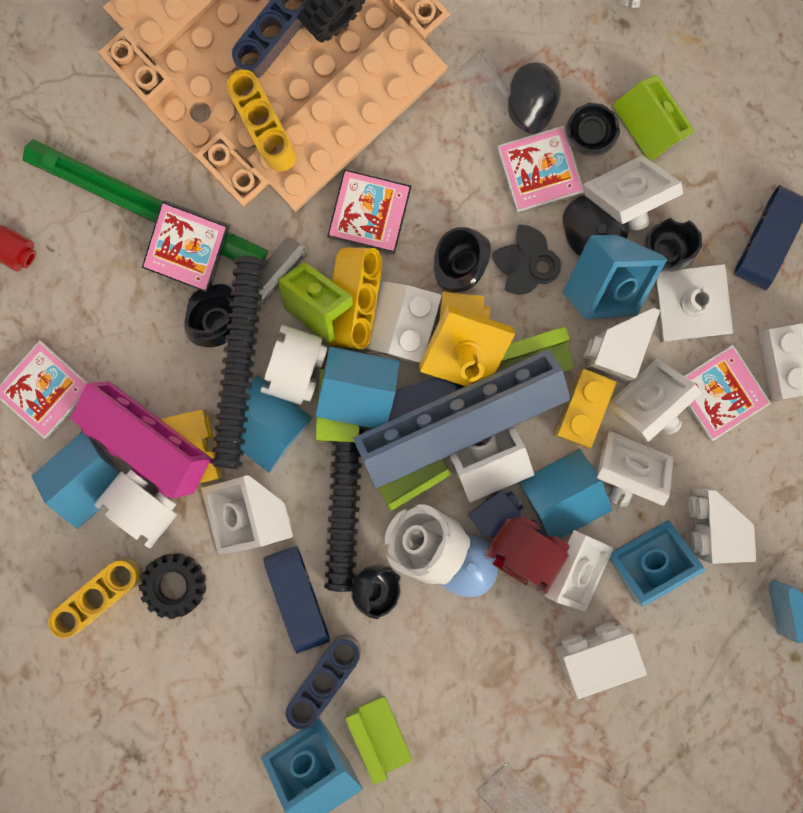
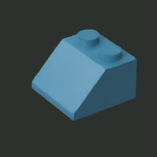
M591 235L562 293L585 319L637 316L667 259L663 255L619 235Z
M320 718L310 728L299 731L261 757L285 813H329L363 790L351 763Z

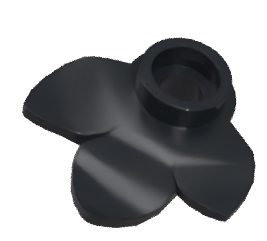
M518 225L516 245L504 246L492 253V258L497 267L510 275L506 281L505 290L513 294H527L538 284L551 283L558 277L561 270L560 259L553 251L548 250L546 237L539 230L527 225ZM538 262H547L549 271L547 273H540L537 270Z

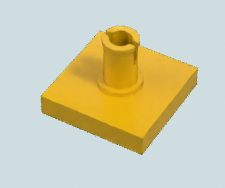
M447 305L419 363L420 372L463 386H468L494 374L498 369L515 336L514 329L511 326Z

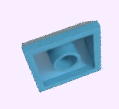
M329 347L315 417L372 429L387 423L396 393L399 361Z
M257 375L250 382L252 389H249L247 393L251 395V398L246 401V405L249 406V411L245 412L248 422L244 423L247 433L242 436V439H245V445H241V450L270 473L313 418L293 402L261 393L262 385L270 386V384Z
M81 432L31 477L44 503L78 529L100 510L94 506L95 502L121 470L93 438Z
M581 449L534 472V476L519 482L548 538L551 535L562 538L613 511L602 480L597 478L596 471Z
M669 520L615 550L610 556L612 564L634 602L642 607L705 572L704 566Z
M772 580L768 586L778 634L796 643H803V593L793 586Z

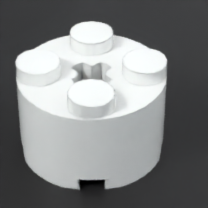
M281 325L279 332L286 334L284 340L277 338L264 380L271 381L270 386L263 384L260 392L301 405L303 400L311 401L317 382L311 375L314 366L322 367L327 346L321 344L322 337Z
M132 470L127 474L121 471L95 502L94 506L97 509H101L105 505L108 508V511L104 514L136 540L141 535L145 536L148 541L144 545L151 548L177 516L173 511L177 504L160 492L154 496L145 489L149 482Z
M420 504L415 505L416 507L412 509L402 510L392 519L385 534V545L388 546L389 556H387L388 562L396 571L427 584H447L464 563L467 550L470 547L469 536L457 520L428 505Z

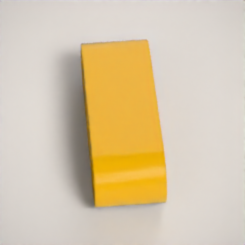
M242 69L235 71L227 80V91L258 151L271 169L281 172L290 169L296 161L297 153L263 87L253 72ZM253 88L248 95L240 96L245 89ZM268 116L264 124L255 125L259 118ZM284 145L283 150L279 154L270 155L273 148Z
M343 247L337 253L332 282L352 296L353 306L332 321L335 339L328 343L332 347L360 350L366 348L370 343L382 272V257L375 248Z
M123 558L105 567L50 614L48 626L51 633L56 637L64 639L70 638L84 630L137 586L141 581L140 577L142 574L139 563L130 558ZM119 566H124L130 571L131 579L128 584H122L117 580L115 573ZM91 589H97L103 595V603L100 607L90 603L88 595ZM63 612H70L74 616L76 623L73 629H68L62 624L61 617Z

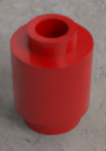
M0 225V263L16 272L22 268L27 269L36 256L34 242L7 226Z

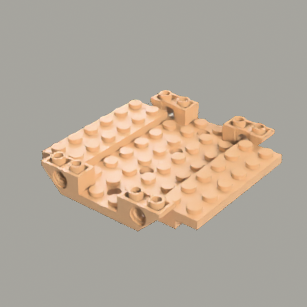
M110 0L104 5L103 9L122 30L98 52L99 55L215 180L243 207L269 185L296 213L448 71V66L421 39H425L450 16V12L438 0H365L362 10L356 13L357 17L354 21L351 20L346 29L340 30L339 35L336 37L333 35L331 40H325L324 43L318 42L305 27L300 28L267 71L260 78H257L297 153L296 161L290 169L282 172L275 171L267 165L258 151L226 87L230 75L237 71L232 58L234 45L270 0ZM289 0L285 7L295 10L303 2L301 0ZM269 26L264 30L263 35L272 38L277 36L281 29L277 26ZM248 53L243 56L241 63L244 64L246 60L251 58L258 60L259 56L255 53ZM253 88L245 89L240 96L248 95ZM205 105L210 108L211 114L208 120L196 122L192 119V112L197 106ZM268 116L259 118L255 125L264 124ZM284 145L273 148L270 155L279 154L283 150Z

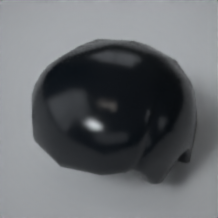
M587 103L576 108L567 123L568 140L571 146L582 155L596 157L607 153L617 143L620 135L619 121L616 113L599 103Z
M668 218L650 229L645 238V247L663 255L667 259L662 270L676 272L692 264L702 247V234L690 220L681 223Z
M373 565L365 567L356 576L351 587V598L358 611L372 619H379L387 615L398 603L401 593L400 575L389 566Z

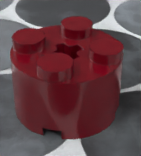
M522 515L519 518L514 516L512 519L506 518L485 552L484 557L486 559H494L496 557L492 563L494 566L526 586L531 581L537 585L536 591L547 594L569 558L567 553L570 547L569 544L554 535L548 538L538 533L539 526Z

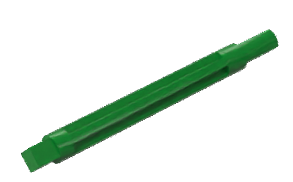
M34 139L24 147L22 161L154 223L156 222L162 200ZM229 232L222 255L233 261L239 256H252L265 261L268 250Z

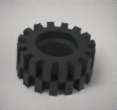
M365 0L305 1L303 4L304 8L300 10L298 19L318 42L324 43L325 40H331L333 35L335 37L339 35L340 30L346 29L351 20L354 21L357 17L356 13L362 10Z
M170 553L155 559L145 567L147 569L141 574L140 579H142V583L139 585V591H142L143 596L140 598L143 603L146 602L149 607L147 609L150 612L158 613L157 616L161 618L169 617V619H175L187 615L201 603L203 594L206 593L207 586H205L204 582L206 581V576L201 572L202 567L200 564H196L192 557H185L181 553ZM176 572L185 579L186 591L181 598L169 599L161 592L160 581L166 573Z

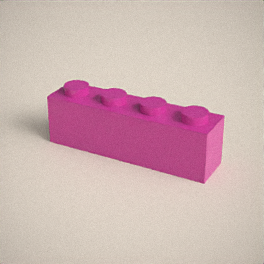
M110 381L87 383L70 418L81 427V431L85 435L97 439L106 446L108 453L123 459L132 466L133 472L150 480L158 486L157 489L161 494L169 498L194 494L210 463V459H212Z

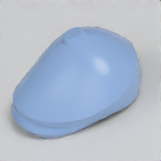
M468 535L470 547L467 550L463 565L450 582L440 585L462 597H477L486 593L492 587L498 574V568L492 564L496 557L494 559H486L484 557L490 543L482 537Z

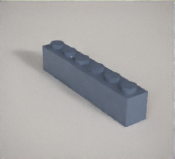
M547 349L360 434L353 439L377 489L571 400L563 370L550 350Z

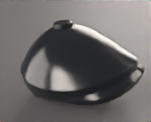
M539 62L528 63L518 68L512 77L508 97L509 117L518 128L527 133L537 134L550 123L561 96V84L557 75L550 67Z
M581 196L572 201L564 211L563 226L566 238L571 249L579 256H581L584 246L591 235H619L625 239L628 238L629 228L627 222L621 224L586 196Z
M457 227L446 232L438 242L434 255V273L438 285L443 290L451 293L464 292L474 287L483 276L490 259L491 245L489 239L475 229L468 227Z
M226 284L212 285L208 292L197 290L192 294L188 301L184 320L185 333L192 343L205 348L218 347L228 343L225 341V336L229 335L226 325L231 322L227 316L228 313H232V309L229 308V303L233 302V298L230 297V292L234 291L232 287Z

